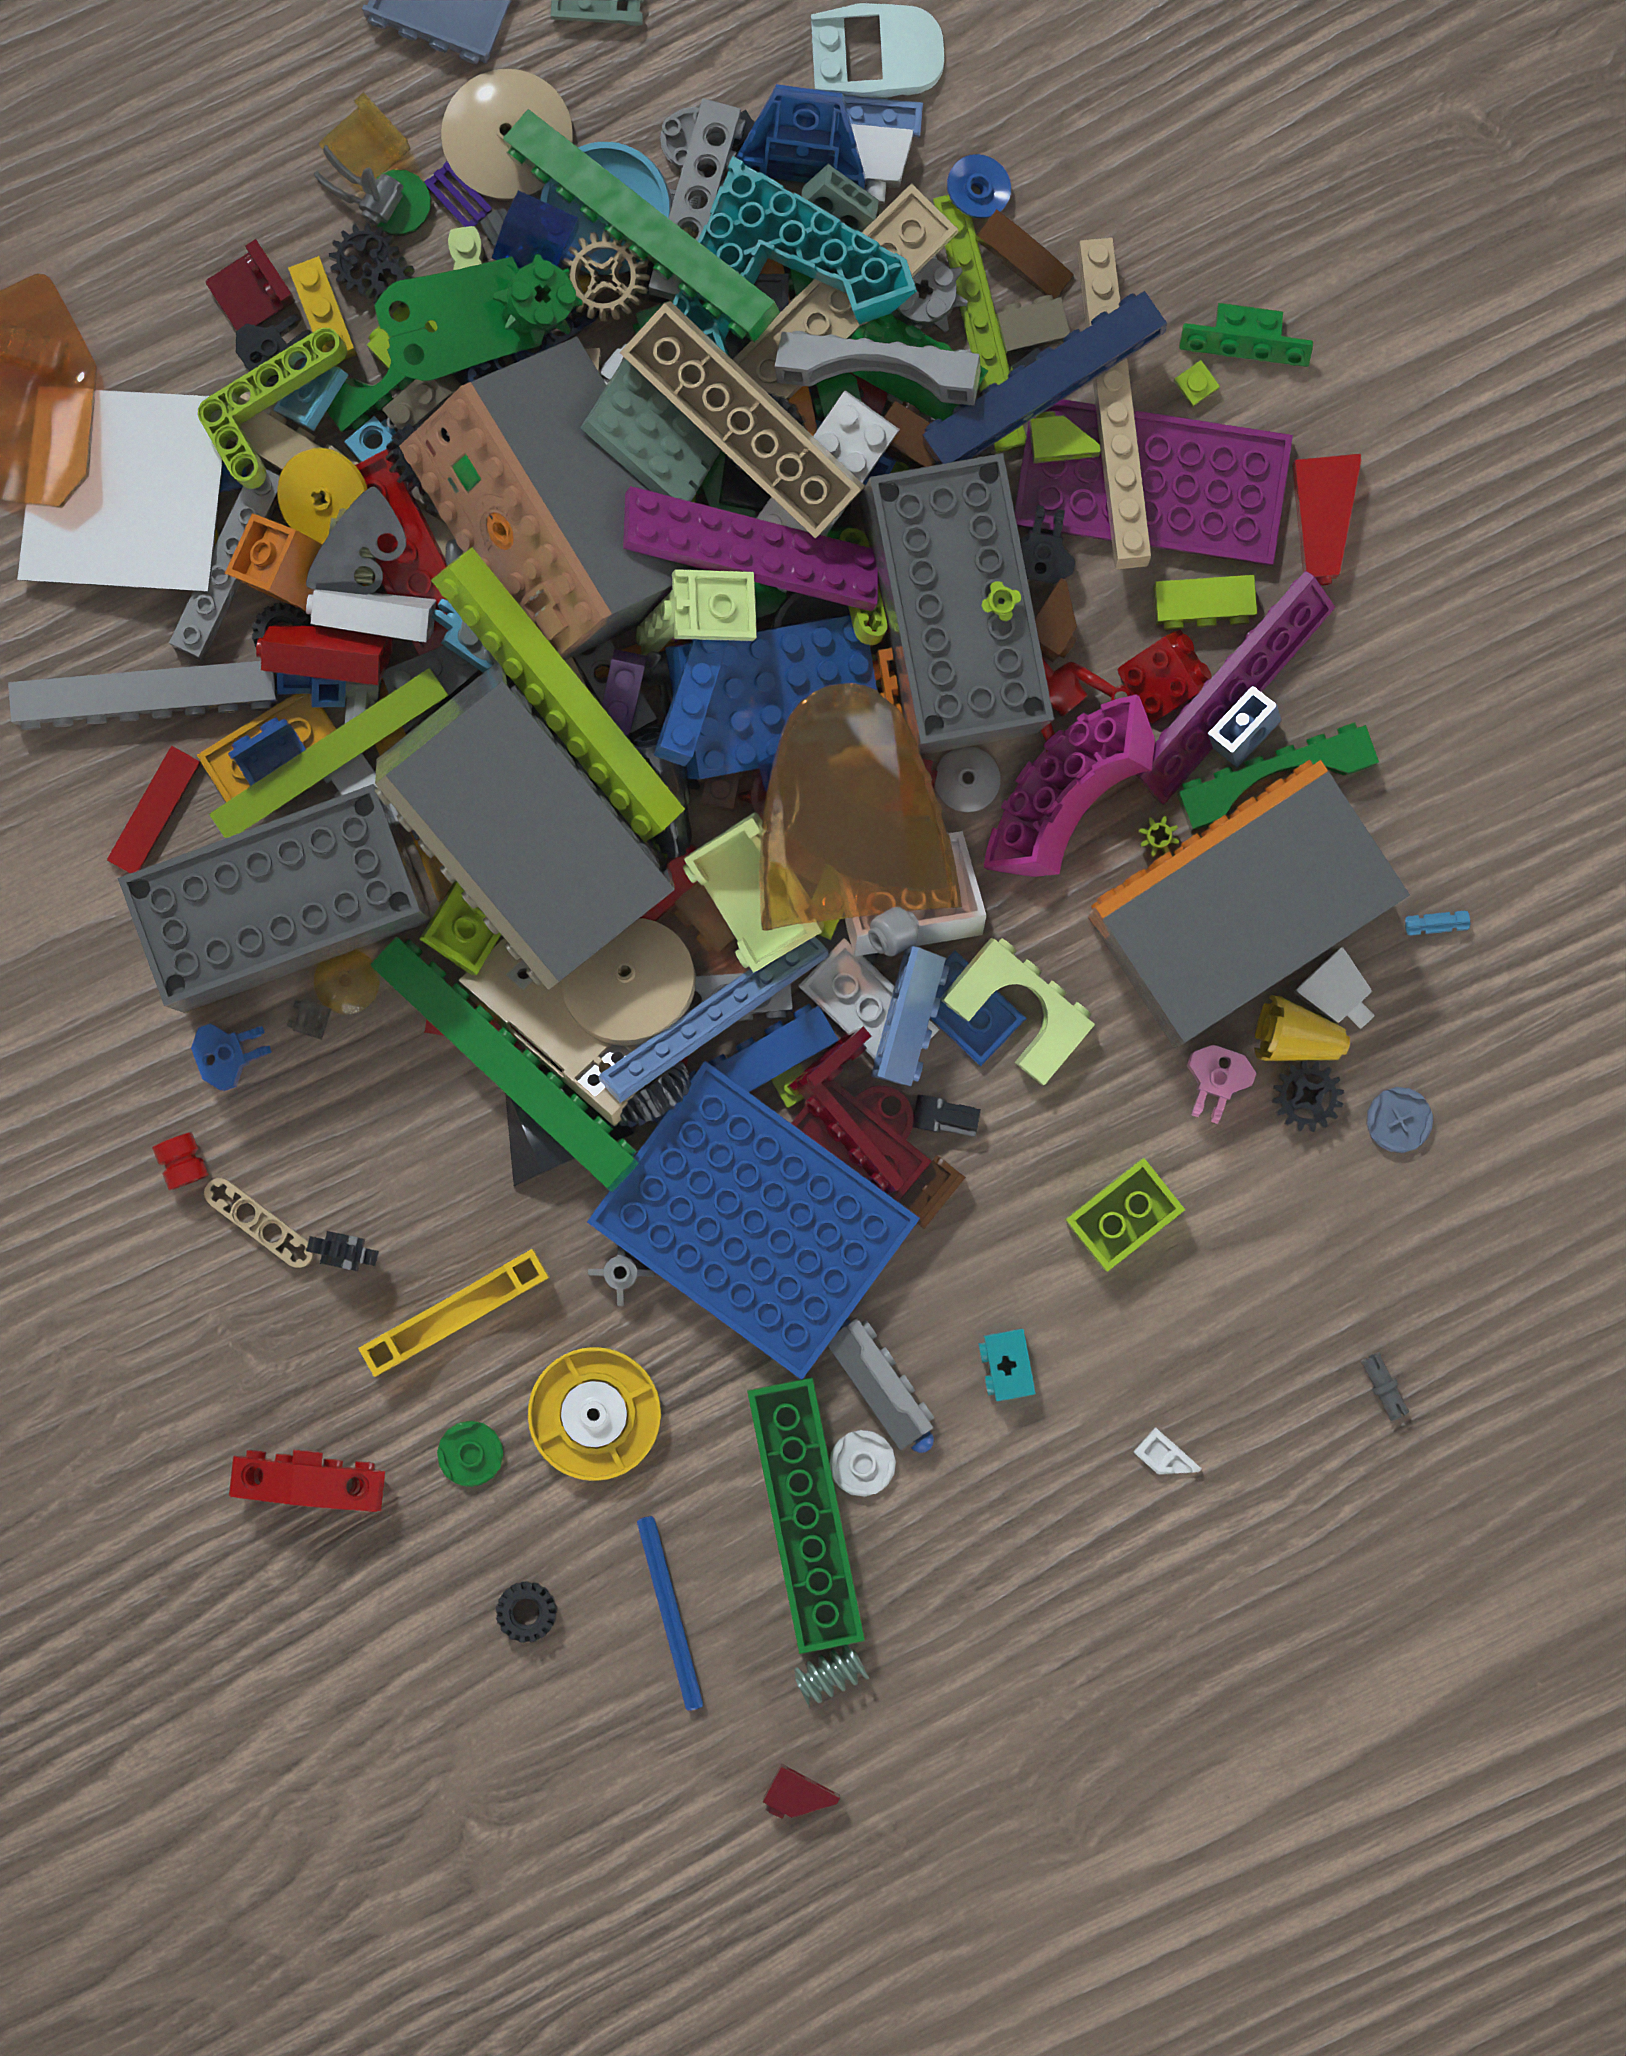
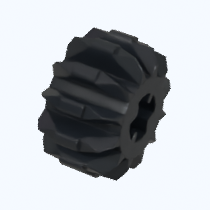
M387 253L385 257L386 262L382 263L380 258L375 256L373 260L376 267L367 265L364 267L365 273L369 276L361 278V284L364 287H368L364 291L366 299L374 298L373 305L376 304L381 294L387 289L383 282H387V277H393L395 282L414 278L411 276L414 274L415 269L412 265L405 266L406 260L403 256H400L394 262L392 254ZM397 301L401 308L405 307L404 302ZM393 303L390 305L389 311H392Z

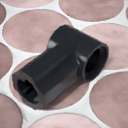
M918 1094L913 1127L939 1133L942 1130L975 1137L981 1109L947 1103L945 1099Z

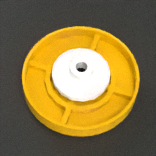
M602 1347L581 1348L557 1358L537 1379L528 1404L529 1429L538 1451L554 1468L566 1475L581 1480H607L620 1476L634 1468L652 1448L661 1422V1404L658 1391L646 1370L626 1354ZM591 1408H596L600 1412L598 1419L593 1420L589 1417V1410Z

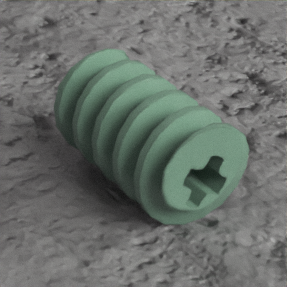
M842 1645L843 1655L841 1656L834 1649L830 1650V1662L822 1655L818 1656V1668L810 1661L806 1662V1674L798 1667L794 1668L795 1680L809 1708L810 1697L817 1703L822 1702V1691L829 1697H833L834 1685L841 1691H845L846 1679L853 1685H857L858 1673L865 1679H869L855 1649L852 1650L848 1645Z

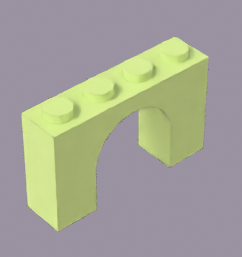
M990 938L940 999L963 1020L970 1021L987 999L999 988L1019 984L1030 989L1041 1003L1043 1022L1037 1036L1014 1063L1039 1084L1045 1085L1094 1027L1095 1024L1089 1020L1092 1014L1078 1002L1074 1006L1064 998L1067 992L1054 981L1047 984L1039 977L1042 971L1028 959L1022 963L1015 957L1014 954L1017 950L1006 940L1001 938L998 942Z

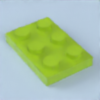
M455 881L419 939L473 976L478 974L501 933L499 932L496 935L492 933L483 921L486 915L479 907L473 909L465 901L461 894L465 890Z

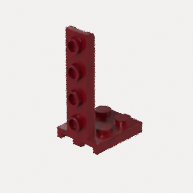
M863 1026L842 1036L787 1087L795 1096L801 1094L804 1097L807 1109L813 1115L820 1116L827 1125L826 1130L834 1140L841 1141L848 1149V1156L851 1161L857 1166L863 1167L870 1175L869 1181L886 1194L897 1191L903 1185V1178L823 1085L824 1082H830L844 1070L841 1065H844L850 1059L853 1061L867 1049L864 1043L872 1036Z

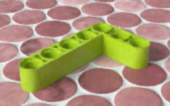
M320 328L200 403L197 415L230 474L243 487L247 489L260 487L266 479V469L240 424L344 360L347 354L346 343L333 329ZM335 340V346L331 351L322 352L326 342ZM307 358V363L302 369L294 370L297 360ZM279 375V380L274 386L266 387V382L271 376ZM246 392H250L249 401L243 405H238L239 397ZM216 410H222L221 418L218 421L210 422L212 413ZM238 437L237 445L232 449H226L227 441L230 438ZM249 464H254L252 474L242 477L243 468Z

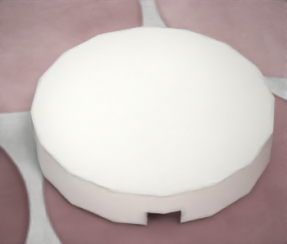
M858 1430L846 1434L838 1440L831 1452L830 1468L832 1477L841 1489L851 1495L865 1497L878 1493L889 1484L895 1471L896 1461L893 1449L885 1438L872 1431Z

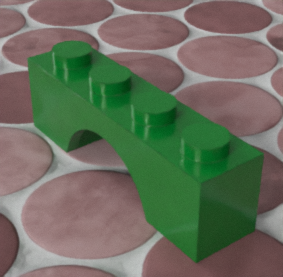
M427 321L425 324V328L427 329V331L435 332L433 327ZM410 344L404 349L403 355L409 364L418 365L423 361L424 352L418 345ZM391 361L387 374L376 385L363 383L357 378L346 379L326 411L341 432L353 429L357 431L371 419L370 416L375 411H383V408L394 399L393 396L400 390L403 391L416 379L398 373Z

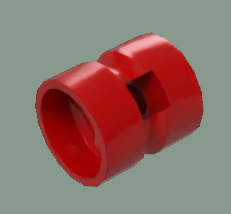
M192 1132L176 1136L152 1147L158 1164L166 1168L162 1175L169 1191L209 1176L203 1159L195 1156L198 1146Z

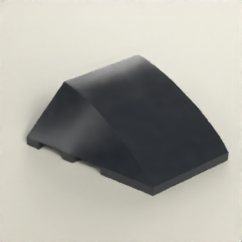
M553 1061L550 1062L563 1073V1070ZM545 1065L538 1067L545 1075L551 1071ZM564 1083L565 1085L561 1090L569 1098L575 1093L586 1103L589 1108L585 1113L593 1120L598 1116L602 1118L613 1129L609 1135L615 1141L635 1134L628 1125L620 1126L617 1123L613 1126ZM505 1093L513 1186L575 1159Z

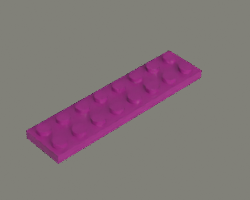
M632 486L625 493L623 549L710 571L754 572V582L868 611H873L877 606L878 570L872 548L823 535L814 538L807 531Z
M1305 571L1290 585L1285 595L1277 604H1274L1269 609L1267 615L1258 626L1247 634L1244 642L1237 650L1226 658L1223 666L1217 673L1205 682L1197 696L1184 706L1176 720L1160 734L1154 746L1152 771L1136 774L1157 801L1164 805L1213 749L1208 735L1213 727L1252 686L1262 693L1336 608L1313 575Z

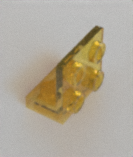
M363 92L354 100L356 109L319 142V146L323 150L324 146L327 145L339 161L356 176L361 178L363 170L370 167L376 179L381 173L386 172L411 148L408 140ZM355 184L360 191H364L361 185Z

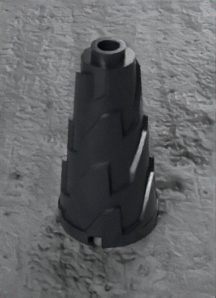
M663 725L639 729L641 736L636 740H633L632 732L625 736L685 808L670 825L653 837L655 844L659 845L661 853L667 854L668 858H677L687 853L686 849L690 847L692 840L687 805L690 803L685 773H688L687 765L684 767L654 756Z

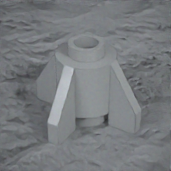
M619 1245L617 1256L611 1258L606 1263L604 1269H588V1275L604 1276L609 1286L617 1289V1306H624L625 1289L631 1287L636 1282L638 1276L655 1277L653 1270H638L636 1263L631 1258L625 1256V1250ZM618 1266L624 1267L627 1271V1275L623 1279H618L614 1275V1270Z

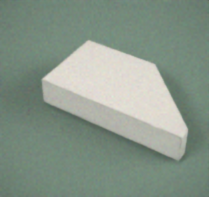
M1156 1427L1133 1451L1159 1475L1194 1473L1202 1469Z

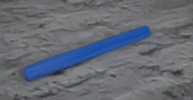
M653 1516L643 1517L637 1521L684 1704L688 1711L703 1707V1700L655 1518Z

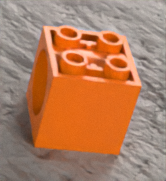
M252 513L225 574L266 596L306 611L308 595H313L314 589L306 585L308 572L323 544L295 529Z

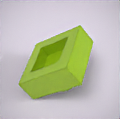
M1202 360L1173 380L1192 407L1220 388V385Z
M800 1063L771 1079L787 1108L804 1099L801 1094L795 1096L787 1087L804 1071Z

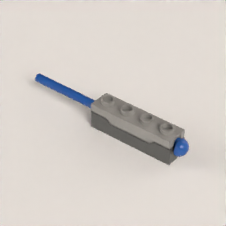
M858 1318L852 1322L846 1319L829 1342L828 1347L900 1451L912 1442H915V1444L911 1446V1449L915 1452L924 1453L929 1451L934 1443L933 1434L929 1431L933 1426L929 1421L934 1419V1416L924 1402L917 1405L910 1394L916 1390L905 1375H902L900 1378L892 1369V1366L896 1364L895 1360L886 1347L882 1350L878 1349L873 1341L877 1334L868 1321L865 1320L860 1323Z

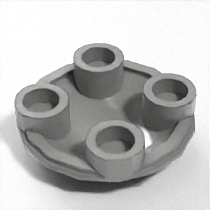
M700 107L683 108L666 118L662 124L660 135L662 151L668 161L678 168H683ZM713 133L707 138V142L712 146H720L725 141V137L719 133ZM709 164L702 165V166L699 168V170H703V169L707 168V167L710 166V165H709Z

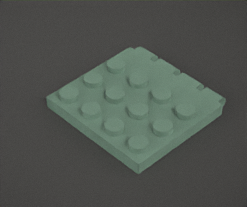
M625 358L580 427L649 490L690 502L722 450Z

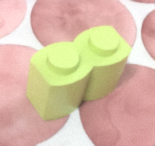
M474 226L451 229L448 245L454 262L453 270L482 264L484 250L477 229Z

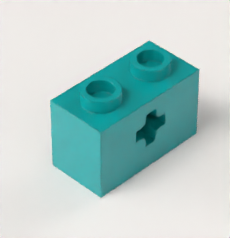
M1020 1328L983 1335L984 1343H978L982 1363L988 1362L990 1375L984 1376L988 1396L994 1395L997 1402L1035 1395L1024 1329ZM1002 1356H1007L1009 1361L1015 1362V1367L1010 1368L1009 1375H1005L1003 1370L997 1369V1364L1002 1363Z

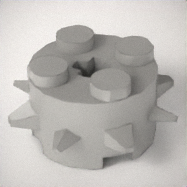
M935 255L913 277L916 289L920 290V287H926L932 295L927 294L926 299H921L917 291L891 314L895 318L900 317V320L905 324L919 329H929L935 325L944 333L949 331L947 317L950 315L953 307L967 306L968 302L956 294L955 281L963 272L961 267L950 269L943 262L938 261Z

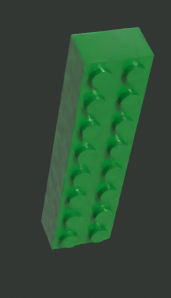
M813 1377L749 1389L747 1393L799 1654L865 1641Z

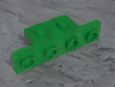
M1218 303L1215 327L1184 323L1179 349L1308 367L1314 342L1312 340L1281 336L1283 311Z

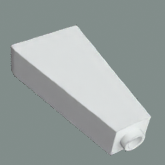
M316 589L313 595L309 594L307 598L306 614L311 615V624L419 642H427L434 632L435 620L432 618V615L436 610L435 599L374 592L362 595Z

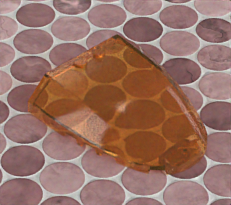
M854 683L825 686L804 698L787 719L772 766L761 831L759 891L761 927L764 931L795 924L879 915L893 907H900L906 911L962 907L949 834L946 833L941 815L942 807L936 799L931 784V775L925 768L919 753L920 749L905 718L896 706L891 704L875 689Z

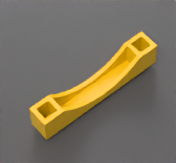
M531 1249L358 1349L373 1376L377 1377L549 1279L550 1276L535 1249Z

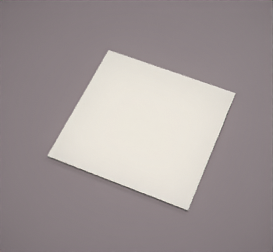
M40 387L17 580L209 592L223 460L197 415L200 403L209 396ZM222 410L214 411L210 417V422L218 421L222 416Z

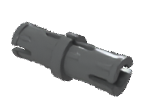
M1380 1352L1368 1356L1369 1359L1364 1358L1361 1360V1364L1364 1366L1374 1386L1372 1391L1374 1395L1379 1396L1389 1415L1390 1421L1402 1417L1401 1414L1406 1415L1409 1413V1409L1406 1407L1396 1387L1398 1382L1396 1378L1391 1377Z

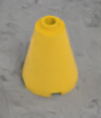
M1271 995L1269 998L1272 1000V1003H1264L1255 1031V1038L1261 1040L1260 1049L1254 1047L1255 1055L1258 1059L1264 1061L1339 1060L1342 1055L1347 1054L1350 1046V1036L1346 1035L1345 1028L1281 996Z

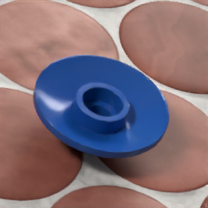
M973 154L961 158L951 168L947 178V191L952 203L962 213L974 218H989L996 209L1002 211L1008 203L1011 195V182L1004 167L995 159L985 155ZM971 187H978L981 191V194H975L971 190Z

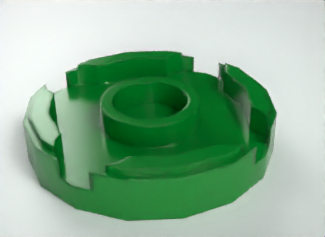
M393 169L381 173L394 178L404 186L401 192L403 197L386 224L380 222L375 226L378 228L382 227L385 233L393 236H405L416 232L422 227V224L425 223L431 212V197L427 185L418 175L407 170Z
M473 1420L459 1422L449 1428L441 1438L437 1450L439 1467L444 1475L452 1482L466 1487L483 1485L494 1478L501 1468L504 1456L502 1441L495 1430L485 1423Z

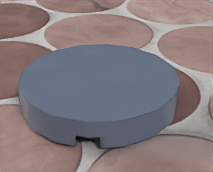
M1395 1087L1383 1091L1373 1099L1367 1110L1366 1125L1371 1138L1378 1146L1389 1152L1405 1153L1416 1149L1427 1140L1432 1130L1433 1114L1429 1104L1420 1093L1410 1088Z

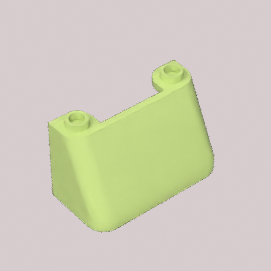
M756 812L684 858L687 863L683 866L686 875L692 883L698 881L701 885H704L738 940L739 949L735 951L737 958L744 968L750 966L753 973L823 931L824 923L820 914Z

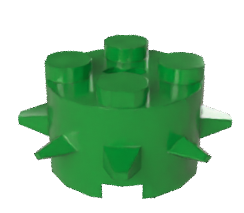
M538 254L535 255L532 263L519 270L507 264L505 269L510 281L504 290L493 293V299L504 305L503 314L507 319L505 328L507 330L515 328L522 334L530 333L535 344H541L543 336L555 329L568 335L571 330L565 319L573 308L583 305V300L576 297V290L569 279L571 271L568 268L561 270L550 261L543 260L541 255ZM536 295L541 298L542 301L540 303L535 300L534 297Z

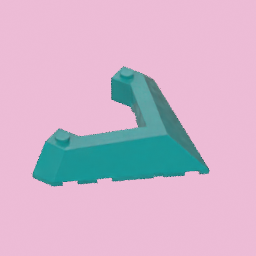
M732 156L728 165L729 171L723 186H720L710 210V218L707 225H704L698 242L753 285L767 259H772L847 293L859 325L891 314L917 292L908 262L904 257L897 253H892L882 247L877 241L858 230L850 228L837 217L795 192L793 194L785 189L783 185L761 172H756L746 166L741 160ZM681 291L679 294H676L673 304L730 357L725 342V337L729 332L727 327L729 322L721 316L716 320L709 315L702 307L704 303L697 297L690 300Z

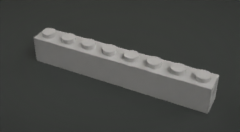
M261 661L8 682L11 722L15 725H20L21 730L40 729V723L53 722L54 727H68L74 725L73 720L86 719L87 724H103L107 722V717H119V720L122 722L140 720L139 715L152 714L153 719L171 718L172 712L185 711L186 716H199L205 714V709L218 708V713L238 712V706L251 705V710L271 709L272 703H279L276 690V672L261 671Z

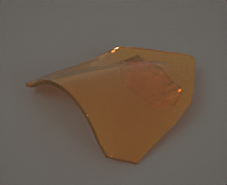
M34 274L0 291V499L21 504L63 508L89 477L97 366L50 277L45 274Z

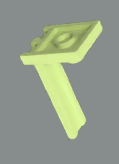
M674 570L672 572L673 590L645 618L636 631L637 645L641 646V655L645 656L651 651L659 652L673 637L675 639L754 641L757 638L754 572Z

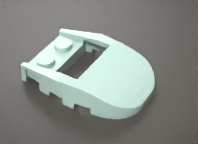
M859 3L811 15L815 90L842 93L846 96L888 99V97L903 94L910 96L923 93L932 88L942 75L944 69V43L941 28L931 14L919 7ZM879 16L883 79L847 82L844 18Z

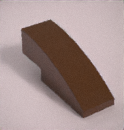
M997 209L977 234L976 241L1000 258L1002 264L1045 296L1052 295L1053 299H1056L1074 276L1047 249Z

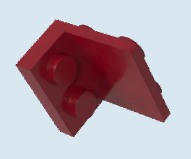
M256 239L245 245L248 251L247 254L205 281L236 330H239L246 323L258 326L295 302L289 288Z

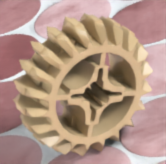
M603 231L602 241H599L598 235L592 232L590 233L591 244H588L582 237L578 239L580 246L583 248L580 252L572 246L569 248V252L576 256L574 261L564 258L562 261L563 264L571 266L569 278L576 290V297L583 300V305L576 307V311L581 313L588 306L587 317L593 319L596 316L597 310H600L599 317L601 321H607L608 311H611L612 317L618 320L620 319L619 308L622 307L623 311L628 315L632 313L630 306L627 304L630 300L638 306L642 303L634 295L636 291L642 294L647 293L648 289L639 286L640 280L649 281L650 275L640 274L639 270L645 269L649 265L647 261L637 263L636 259L638 258L628 249L630 245L627 242L623 246L621 245L623 239L619 242L613 239V242H611V237ZM597 250H617L614 257H610L608 261L602 264L589 257L590 254ZM625 258L631 270L629 287H626L618 276ZM582 265L589 270L592 276L586 293L583 292L579 280ZM593 265L605 271L610 268L612 273L609 275L613 276L612 281L617 284V287L605 281L600 284L598 279L601 277L598 276L599 272L593 268ZM608 288L621 295L619 299L610 303L593 302L597 295H600L601 292Z

